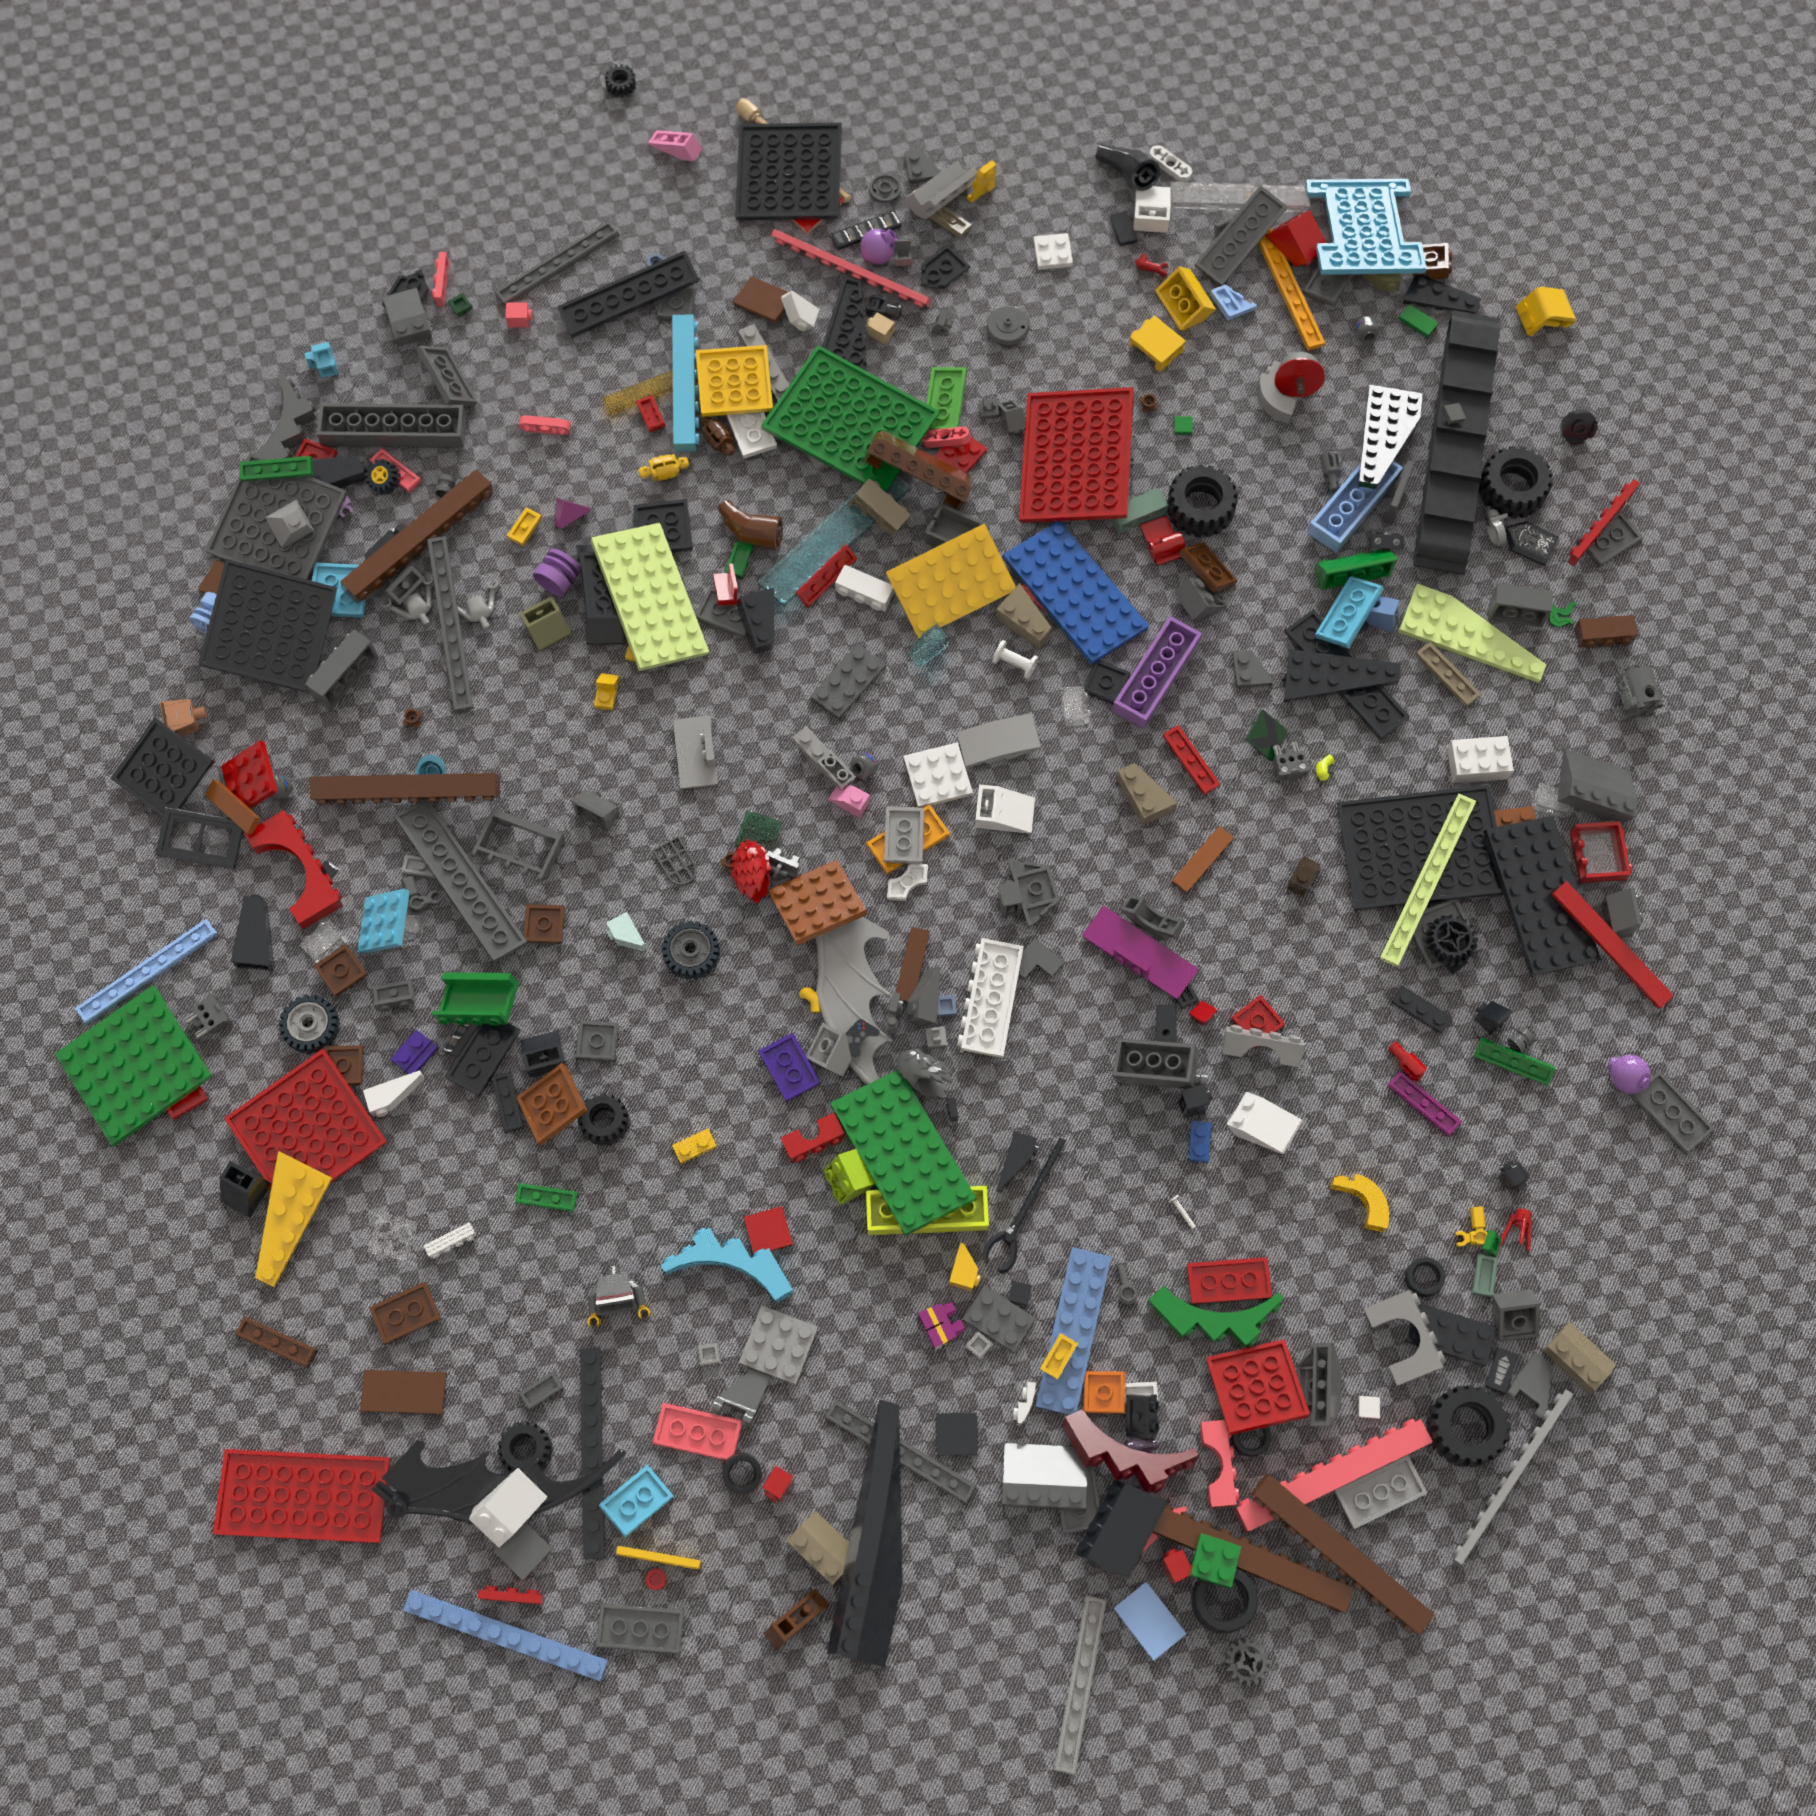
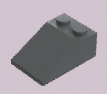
M417 288L383 297L398 347L432 337Z

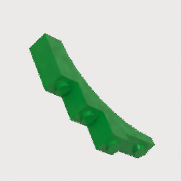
M1163 1286L1149 1298L1147 1303L1180 1339L1184 1335L1188 1338L1196 1330L1194 1328L1196 1326L1211 1343L1215 1340L1220 1342L1228 1335L1225 1332L1227 1330L1245 1348L1247 1345L1252 1347L1259 1340L1257 1335L1261 1331L1256 1325L1260 1328L1268 1320L1266 1316L1271 1311L1275 1314L1283 1306L1281 1302L1284 1297L1278 1292L1268 1301L1254 1308L1239 1312L1219 1313L1189 1305Z

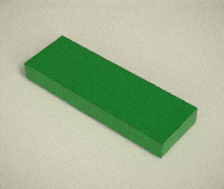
M519 1183L515 1203L574 1213L578 1192Z

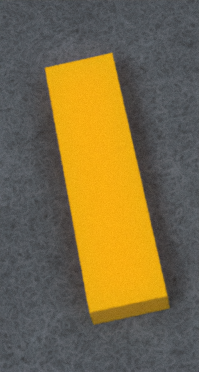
M618 1546L616 1552L617 1555L696 1570L701 1569L702 1561L622 1546Z

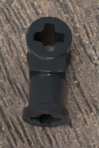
M879 295L870 296V304L865 311L868 317L873 318L876 313H879L884 317L889 316L896 318L898 321L900 320L902 305L889 304V299Z

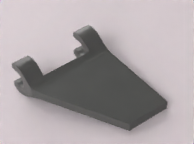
M1534 1352L1503 1395L1511 1400L1520 1392L1538 1406L1531 1414V1417L1536 1421L1541 1419L1548 1409L1552 1364L1537 1352Z
M752 1368L717 1397L712 1406V1413L719 1416L725 1404L745 1412L742 1425L750 1428L771 1376Z

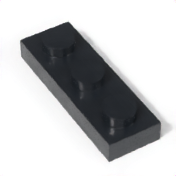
M1403 985L1391 1002L1440 1035L1452 1019L1450 1015Z

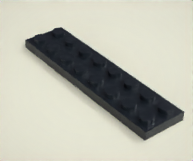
M682 251L557 307L571 338L700 281L686 251Z
M1314 609L1285 629L1284 633L1301 651L1357 658L1348 648L1316 638L1315 633L1322 624L1323 619ZM1372 686L1362 690L1354 689L1339 693L1380 741L1410 718L1383 686Z

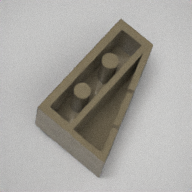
M870 478L848 503L851 507L855 505L861 509V514L865 517L867 515L873 517L876 520L875 524L891 535H894L910 516L908 510L903 505H899L891 494L885 493L880 485Z
M1019 583L997 608L996 619L1040 650L1051 636V626Z

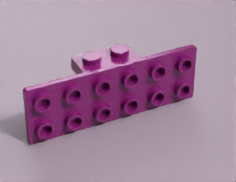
M1105 906L1100 909L1082 934L1083 938L1115 958L1119 964L1127 966L1134 974L1142 976L1176 1000L1198 972L1197 967Z

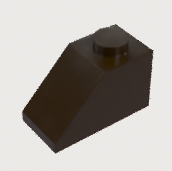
M1304 856L1295 870L1287 889L1304 897L1321 864Z

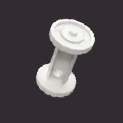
M1002 640L995 651L992 662L997 664L1000 659L1024 670V678L1029 679L1036 667L1038 657L1033 656L1029 660L1006 649L1007 642Z

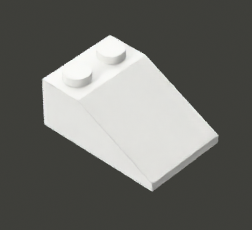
M1246 1092L1227 1125L1235 1136L1284 1155L1303 1121L1268 1100Z
M517 1468L473 1508L469 1520L493 1543L500 1547L515 1534L546 1500L547 1495Z

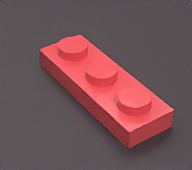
M439 252V259H436L435 263L437 274H434L435 289H432V299L436 301L437 307H444L449 259L446 252Z

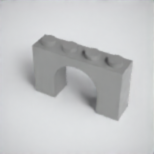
M1411 1290L1364 1308L1372 1328H1377L1394 1320L1404 1319L1412 1322L1419 1331L1420 1346L1417 1352L1410 1358L1389 1366L1397 1386L1445 1368L1443 1363L1446 1362L1443 1352L1438 1351L1435 1346L1438 1341L1434 1332H1429L1426 1325L1429 1324L1426 1313H1421L1419 1309L1420 1299L1417 1293L1413 1294Z

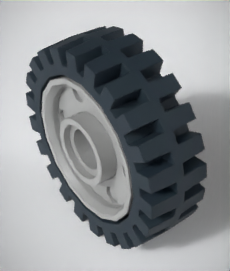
M312 994L311 996L303 995V998L298 996L295 998L296 1001L293 1002L291 1000L289 1002L290 1005L283 1008L284 1013L281 1012L279 1031L284 1041L295 1051L303 1054L304 1052L307 1054L317 1053L320 1049H324V1046L328 1044L331 1046L333 1039L336 1040V1033L340 1029L338 1026L340 1024L339 1016L335 1008L323 997H317ZM313 1021L312 1026L305 1027L307 1022Z

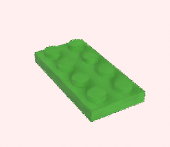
M932 367L926 404L939 410L940 413L929 430L959 427L968 372L966 367Z

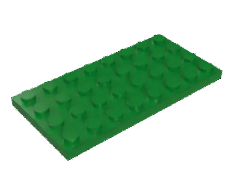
M898 1070L830 1103L833 1112L853 1147L857 1149L904 1236L976 1201L975 1194L908 1081L903 1079Z

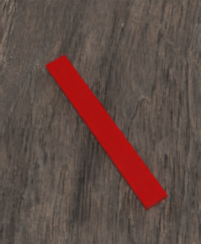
M1567 881L1551 894L1658 1009L1662 1008L1674 996Z

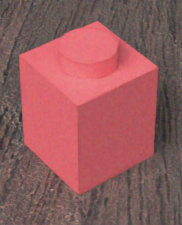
M506 303L508 328L529 327L530 320L533 319L532 310H529L528 303Z

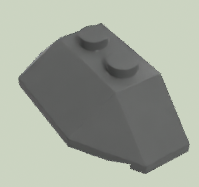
M1313 1343L1297 1365V1377L1310 1416L1305 1419L1312 1427H1332L1341 1409V1365L1333 1343Z

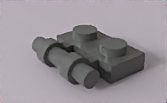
M896 992L892 994L886 1020V1031L892 1036L898 1032L897 1019L902 1017L904 1001L901 1000V994Z

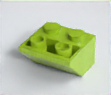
M857 1149L837 1155L824 1169L825 1178L830 1183L833 1195L840 1205L865 1193L875 1184Z

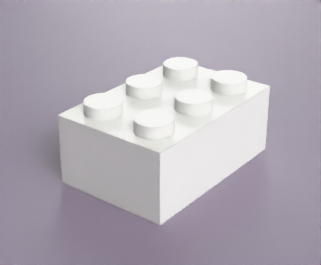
M1508 736L1451 740L1447 748L1452 783L1509 779L1514 771Z

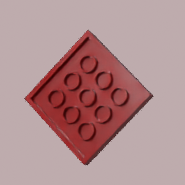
M1285 1339L1206 1357V1363L1229 1436L1310 1416Z

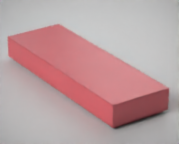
M383 448L370 459V463L374 464V460L380 461V459H384L396 465L399 469L398 473L401 474V477H398L401 481L396 484L409 494L422 482L420 477Z

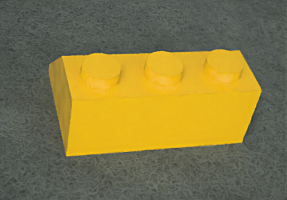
M1179 266L1155 290L1180 331L1205 321L1216 310L1193 272L1188 268Z

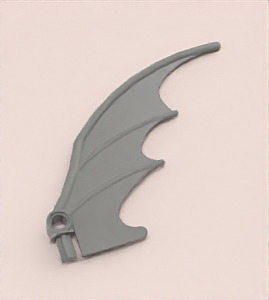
M864 917L815 938L818 954L816 994L825 1024L843 1033H846L859 1019H863L879 1029L870 1013V1001L877 995L891 996L877 981L864 953V945L869 939L879 938L886 940L889 938V932ZM880 1029L879 1036L867 1037L861 1043L859 1057L855 1058L851 1054L849 1066L866 1085L879 1079L873 1065L875 1051L882 1044L893 1042V1039Z

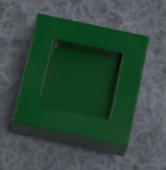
M463 293L448 301L449 306L457 317L473 309L472 304Z

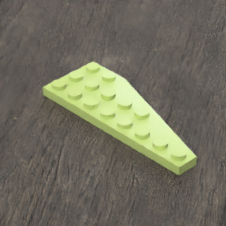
M1416 584L1398 633L1426 643L1431 642L1434 646L1534 682H1540L1546 667L1544 662L1453 596Z

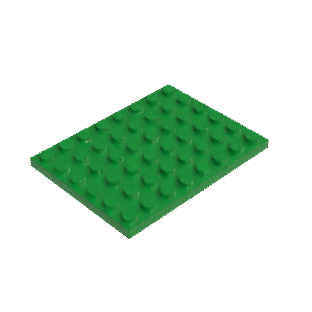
M817 345L761 424V429L862 485L869 478L872 481H876L886 493L901 470L882 461L879 469L862 462L873 437L877 432L885 431L917 448L939 416L940 411Z

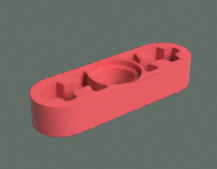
M524 415L520 417L518 427L526 432L568 435L571 423L565 419Z
M967 427L929 430L921 442L925 448L964 445L971 440V434ZM949 435L947 439H942L944 436Z

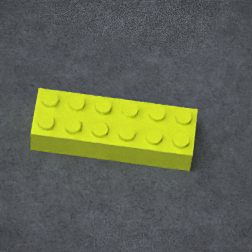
M970 1186L976 1196V1201L913 1233L988 1230L987 1186ZM879 1190L866 1191L868 1235L903 1234Z

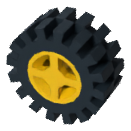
M374 460L375 464L371 462L369 464L371 468H366L369 472L365 473V477H367L365 481L370 488L378 493L389 494L388 491L393 492V487L397 489L396 483L401 481L398 479V477H401V474L398 473L399 469L387 460Z

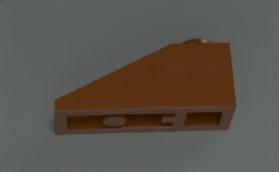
M815 1588L771 1624L763 1634L773 1647L778 1650L829 1604Z

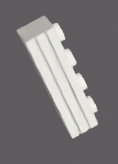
M469 1222L424 1245V1248L431 1259H436L440 1257V1254L448 1253L452 1248L462 1246L464 1242L473 1240L477 1235Z

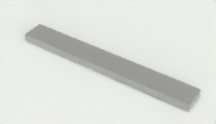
M1085 1596L1054 1771L1072 1775L1076 1773L1107 1600Z

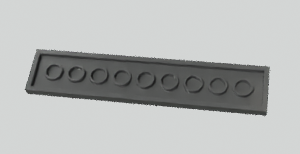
M422 800L420 803H416L394 815V819L493 963L500 961L527 945V941L430 802Z

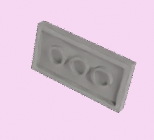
M1408 1455L1333 1491L1353 1530L1428 1494Z

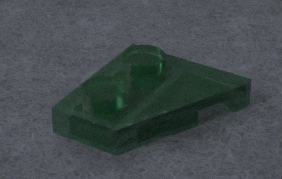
M747 810L735 845L740 846V842H745L746 839H749L751 842L756 841V843L777 841L783 822Z

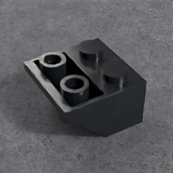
M559 1030L520 1040L522 1057L529 1078L549 1073L561 1063L567 1066Z
M230 1161L220 1177V1202L251 1218L270 1187L271 1182Z

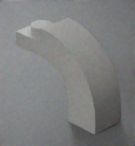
M1274 360L1272 367L1268 366L1266 374L1261 373L1258 384V398L1261 406L1270 416L1289 424L1297 400L1282 395L1276 389L1274 383L1275 374L1281 362Z

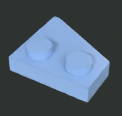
M1227 285L1215 288L1209 294L1227 321L1254 311L1257 307L1254 302L1250 304L1243 300V295L1234 292Z

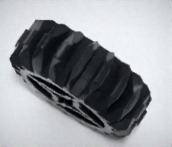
M1450 914L1448 918L1442 915L1440 919L1436 918L1433 921L1434 923H1430L1429 929L1425 932L1427 937L1424 939V942L1429 943L1426 945V949H1432L1429 953L1430 956H1437L1435 961L1442 959L1443 965L1447 961H1449L1450 966H1453L1455 962L1461 965L1462 960L1467 962L1469 957L1474 955L1473 951L1477 949L1475 943L1478 942V938L1474 937L1477 934L1476 931H1471L1473 924L1466 925L1467 919L1460 921V915L1454 919L1453 915ZM1443 929V937L1437 940V931ZM1465 940V949L1460 952L1459 943Z

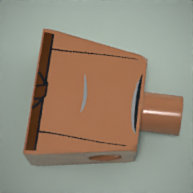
M189 699L160 702L164 724L182 737L198 731V719L208 717L205 706L195 708V705Z

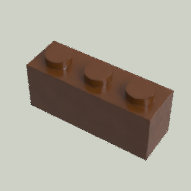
M1634 615L1579 619L1575 626L1578 647L1593 648L1600 645L1604 647L1614 644L1629 645L1638 636Z

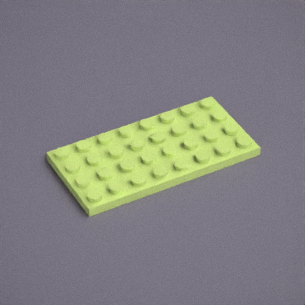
M657 523L591 537L592 547L638 670L642 671L708 655V647L661 524Z

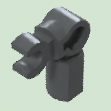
M413 876L401 880L403 888L410 891L409 905L414 913L422 912L429 905L438 906L441 904L440 899H432L433 896L438 895L437 890L430 891L427 896H419L420 893Z

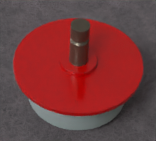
M1296 352L1286 356L1281 361L1279 369L1275 374L1277 389L1289 397L1309 396L1317 392L1325 381L1323 367L1313 355L1306 352Z

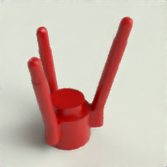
M1516 1209V1213L1511 1214L1510 1220L1501 1236L1502 1240L1499 1249L1513 1223H1515V1226L1521 1229L1519 1244H1523L1525 1229H1527L1526 1249L1527 1251L1531 1250V1226L1533 1222L1531 1220V1211Z

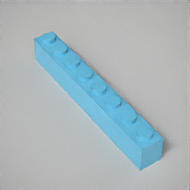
M694 314L672 315L673 444L675 452L697 451L696 445L700 444L699 434H696V428L700 427L699 417H696V412H699V401H696V396H699V385H696L698 371L696 369L697 360L695 348H699L698 337H695V332H698V321L694 320Z

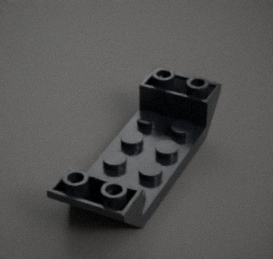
M576 545L577 563H580L586 612V645L623 644L624 630L592 545Z

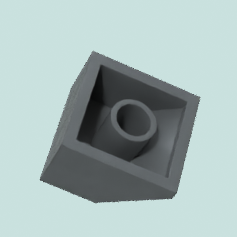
M585 789L571 800L577 816L606 831L610 830L620 814L617 803L610 799L605 800L601 798V795L595 791L589 792Z
M1532 1289L1492 1294V1313L1499 1342L1539 1337L1540 1302Z

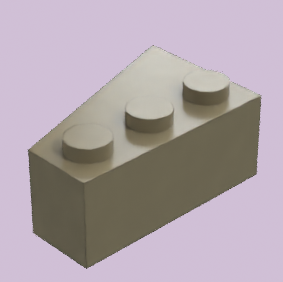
M1133 763L1118 770L1116 780L1142 826L1176 811L1178 802L1138 765Z

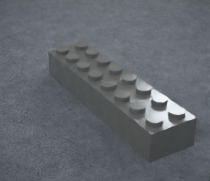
M320 403L317 437L321 445L464 447L467 415L463 405Z

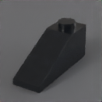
M1014 1131L997 1186V1192H1001L1028 1165L1032 1156L1037 1155L1039 1145L1036 1144L1037 1138Z

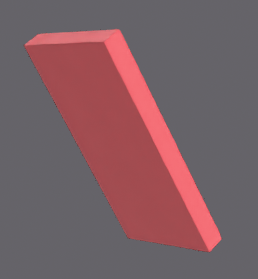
M663 1403L653 1444L726 1461L736 1453L743 1422L742 1420Z

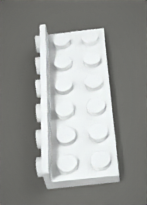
M985 938L981 939L980 944H976L974 955H978L977 962H973L971 973H974V978L969 980L967 990L971 994L970 999L966 998L964 1009L967 1010V1016L962 1017L961 1028H964L963 1035H959L957 1046L960 1047V1053L968 1051L1003 1058L1023 946Z

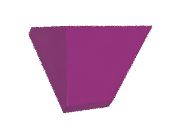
M556 498L554 525L561 529L591 510L586 506Z

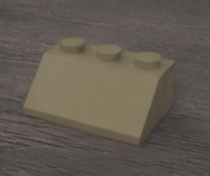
M1570 1321L1542 1349L1548 1357L1588 1394L1594 1392L1616 1366Z
M815 1511L789 1537L787 1543L834 1587L843 1576L849 1542Z

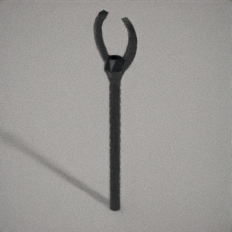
M1059 1138L1055 1144L1052 1153L1049 1155L1046 1164L1028 1193L1014 1222L1007 1229L989 1238L983 1248L984 1263H988L989 1251L995 1243L1003 1240L1010 1244L1008 1262L1004 1267L997 1270L999 1273L1009 1271L1016 1261L1018 1228L1066 1143L1062 1138Z

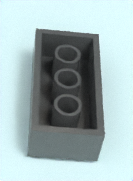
M354 629L351 633H348L344 637L343 642L333 649L329 658L323 661L319 669L308 677L305 685L312 698L331 712L378 658L372 642Z
M1118 1038L1112 1076L1117 1083L1181 1089L1195 1087L1200 1052L1195 1044Z

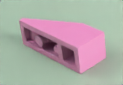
M657 130L648 142L650 146L686 161H695L703 149L693 133Z

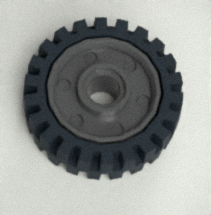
M688 921L686 924L681 922L679 926L675 925L672 931L669 930L667 932V936L664 937V943H662V954L666 966L674 975H678L682 979L685 977L686 980L691 978L695 980L700 976L702 978L705 977L706 973L712 972V968L716 967L717 961H719L720 947L718 939L711 928H708L705 924L701 925L697 921L695 923ZM691 947L696 949L693 953L686 952Z

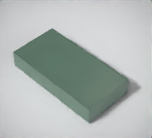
M1477 1254L1471 1294L1492 1298L1498 1258Z

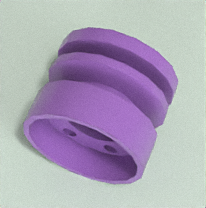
M551 548L543 559L544 563L538 565L532 576L549 593L558 597H564L571 587L570 582H574L581 573V567L566 553Z

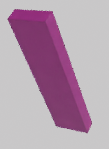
M1401 1070L1387 1085L1388 1088L1447 1137H1450L1462 1123L1460 1119Z

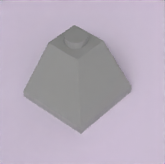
M297 499L265 517L282 549L314 531Z
M822 1023L806 1055L807 1059L843 1076L851 1061L846 1034Z

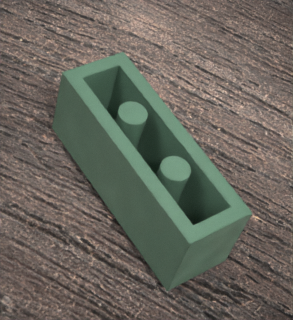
M1159 488L1155 490L1150 489L1138 497L1133 496L1129 498L1128 518L1110 520L1117 533L1120 534L1166 515L1168 503Z

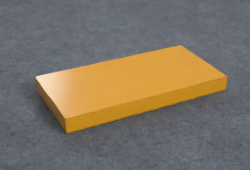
M930 804L924 807L923 852L950 836V832ZM885 831L866 842V846L886 874L905 864L884 863Z

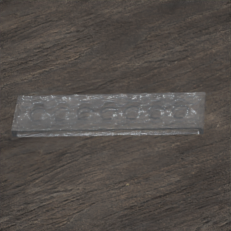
M1170 182L1171 208L1240 210L1260 185L1250 183ZM1285 184L1261 185L1288 206L1286 212H1305L1310 209V200L1306 186Z

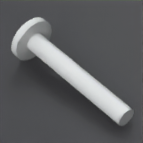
M1176 1195L1168 1202L1175 1204L1188 1225L1193 1229L1196 1226L1176 1199L1179 1195Z

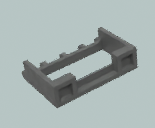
M493 808L471 856H481L482 853L489 855L487 862L492 863L494 858L506 862L505 869L509 870L512 864L524 868L522 875L527 876L528 872L532 871L539 874L538 881L542 882L543 879L547 880L565 839L562 833ZM496 823L509 828L511 826L541 836L545 841L552 843L553 847L543 868L540 869L486 849L485 846Z

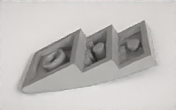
M1032 713L989 722L957 732L967 768L984 762L990 764L1004 758L1010 760L1042 748Z

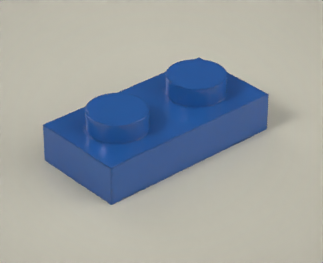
M1191 1121L1188 1161L1209 1162L1211 1123Z

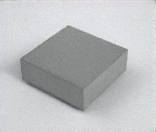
M977 1331L965 1348L981 1360L993 1346V1343Z
M718 1343L698 1345L701 1367L721 1364Z

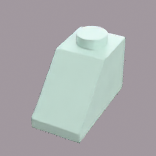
M627 912L606 923L608 926L606 933L610 940L614 939L617 945L639 951L647 950Z

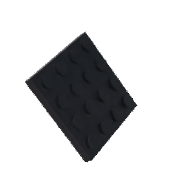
M154 718L111 777V780L164 817L166 807L181 810L215 760L159 719Z

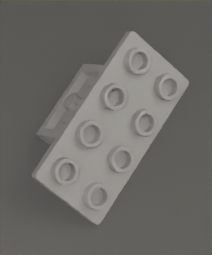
M710 716L673 720L680 788L691 789L718 785Z

